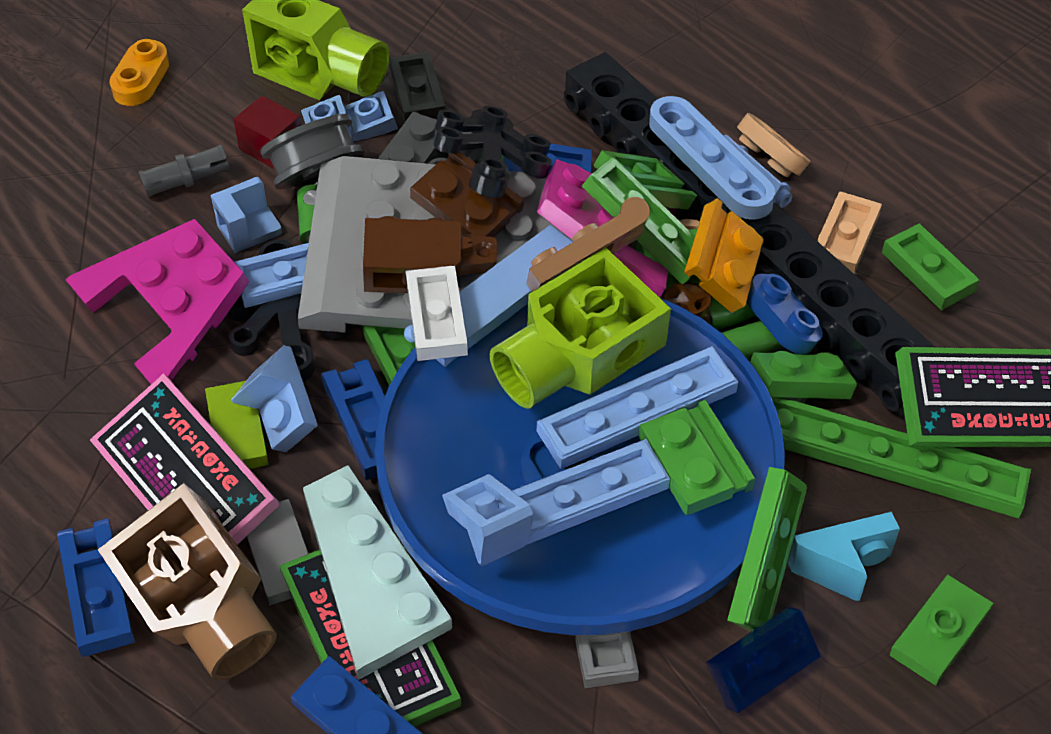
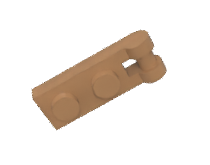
M639 197L628 198L623 202L618 216L599 227L596 223L585 226L572 237L573 242L559 251L555 247H551L537 255L531 261L532 267L529 268L527 286L533 292L606 247L614 254L637 240L642 235L650 215L648 203Z

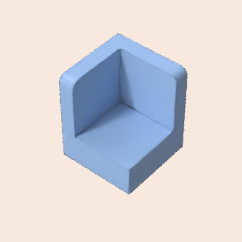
M259 177L252 178L211 195L217 226L235 253L282 234L280 223L267 205L264 184Z

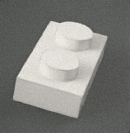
M455 266L406 271L417 361L467 356V338Z

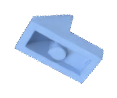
M283 345L256 369L231 398L232 403L259 409L273 450L287 452L318 426L292 349L289 346Z
M490 474L442 495L448 514L467 529L477 561L481 566L521 549L528 543L533 519L530 504Z

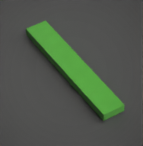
M771 397L782 428L785 450L1018 519L1024 509L1031 469L955 447H909L907 433L783 397Z

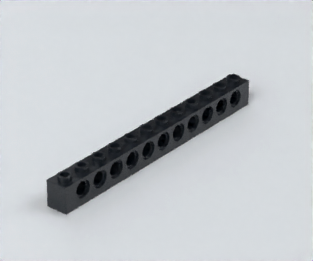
M607 52L566 71L564 100L569 110L577 113L585 120L597 136L603 137L617 153L658 159L684 183L682 190L693 191L697 194L688 210L675 209L684 213L689 219L700 221L704 206L718 197L651 130L649 125L650 109L658 98ZM722 203L721 208L726 213L731 212V210L724 203ZM773 203L772 211L763 218H741L763 238L753 278L757 274H776L784 278L800 302L818 318L823 332L822 338L818 342L819 345L837 355L854 378L865 383L880 398L887 409L894 411L905 421L896 352L902 347L935 346L777 204Z

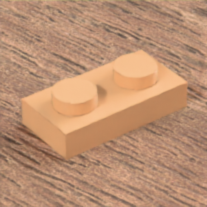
M839 191L817 241L855 274L879 218L882 204Z

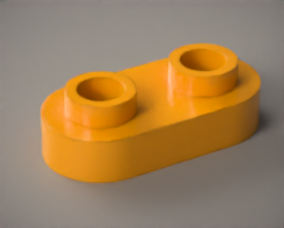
M142 39L128 48L109 81L112 95L116 102L126 106H135L151 98L169 68V58L164 44L156 40Z

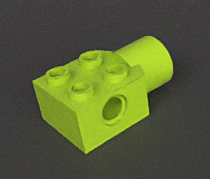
M252 0L242 9L254 74L319 101L334 85L362 97L371 96L381 85L389 65L390 54L388 45L383 41L351 29L340 8L320 0Z
M605 247L528 294L527 326L494 346L490 350V362L505 392L514 402L526 409L532 408L564 386L591 395L666 346L671 308Z

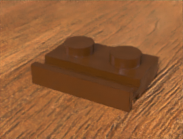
M460 151L457 154H450L444 162L440 160L410 187V199L434 217L450 221H461L462 233L495 237L510 222V218L516 213H520L524 207V199L508 187L504 196L499 198L484 196L471 189L469 180L476 163Z

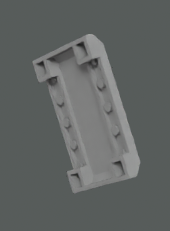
M341 156L320 165L298 313V327L300 329L345 332L347 323L404 329L412 324L408 293L364 292L363 254L365 218H380L384 216L417 220L434 218L432 214L410 199V187L436 164ZM507 171L510 176L507 187L524 199V207L520 213L513 215L510 218V222L494 237L497 240L496 265L551 224L537 213L546 178L538 179L524 172ZM484 273L460 275L459 292Z

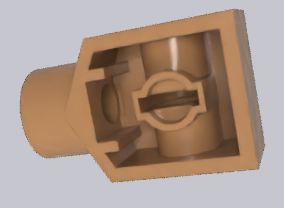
M183 483L98 549L152 632L175 645L189 643L212 679L221 681L239 675L261 660L275 644L277 639L275 630L252 599L261 577L208 503L186 484Z

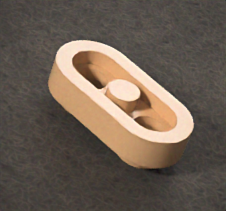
M747 113L737 126L742 132L739 140L757 153H760L763 149L771 156L767 163L787 178L792 172L800 176L811 162L774 129L750 113Z

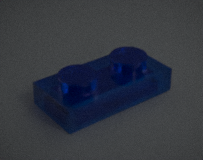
M788 607L708 660L706 664L726 708L739 713L820 658L821 654L802 611Z

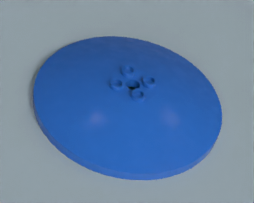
M662 298L660 299L671 308L666 346L591 395L564 386L529 409L519 406L509 397L499 383L490 362V350L494 346L527 326L528 304L470 347L467 356L457 357L446 367L436 359L417 361L415 347L400 366L388 387L380 409L376 429L375 458L378 485L385 511L395 533L419 566L445 590L464 603L489 616L529 629L567 635H605L628 632L659 624L682 615L702 604L723 589L741 572L769 467L784 469L785 450L782 428L776 407L767 387L755 368L742 352L721 332L702 318ZM711 346L714 348L737 379L738 387L736 393L708 405L755 477L753 490L748 492L741 490L734 493L731 499L685 516L671 490L666 489L538 541L526 544L523 548L481 566L478 563L467 529L448 514L442 497L443 494L488 474L512 491L564 471L565 468H559L536 431L537 421ZM636 436L579 462L585 463L641 440L639 436Z

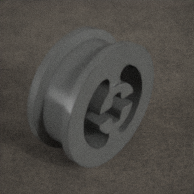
M338 114L312 121L292 129L265 144L260 152L263 159H271L277 173V177L273 180L275 188L288 189L319 179L320 165L338 157L361 158L365 151L362 145H355L348 129L352 124L350 115Z

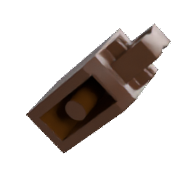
M394 216L365 218L363 254L364 292L408 293L406 271L455 266L459 287L460 275L486 273L496 265V238L462 233L461 221H450L439 217L427 220L400 219Z

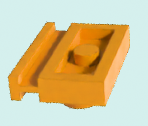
M717 198L704 206L684 273L688 276L696 275L700 279L699 286L732 313L746 305L763 238L733 211L726 213L721 208L723 202Z

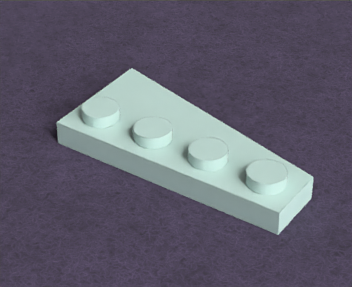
M348 465L303 487L305 501L325 563L358 680L452 629V618Z

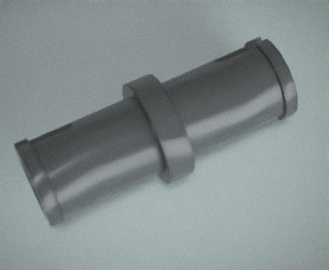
M219 144L216 147L184 157L183 153L175 155L174 161L138 172L149 198L152 195L185 185L186 188L195 186L194 181L223 171H229L230 166L228 161H226L227 157L224 149Z

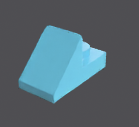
M892 512L795 535L788 565L791 572L852 600L860 601L867 579L863 566L876 565L892 555L900 528Z

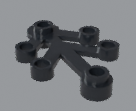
M484 106L482 109L474 110L471 117L467 118L451 110H440L435 123L437 130L433 142L435 148L449 154H457L461 150L482 148L481 161L474 165L469 180V186L475 192L493 198L504 196L510 176L507 173V164L501 161V155L519 166L525 174L538 179L547 177L552 163L551 159L547 157L551 143L544 137L534 134L523 136L514 130V124L507 118L508 114L504 110L494 106ZM461 132H472L473 134L463 135Z
M272 240L260 248L257 256L290 248L293 245L285 240ZM301 294L263 303L254 314L253 306L247 308L244 306L240 308L233 307L237 304H243L240 295L227 313V316L234 321L248 320L230 332L229 340L232 351L240 356L253 354L259 347L258 336L278 317L282 343L285 346L291 347L302 381H307L315 371V361L311 347L301 342L297 319ZM347 323L345 332L323 331V333L330 340H342L350 334L351 326ZM243 338L250 339L248 342L245 343L238 342L240 339Z

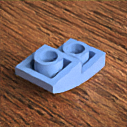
M384 91L362 98L346 106L341 96L337 95L301 110L305 124L328 116L349 114L352 124L348 129L353 141L376 137L398 129Z

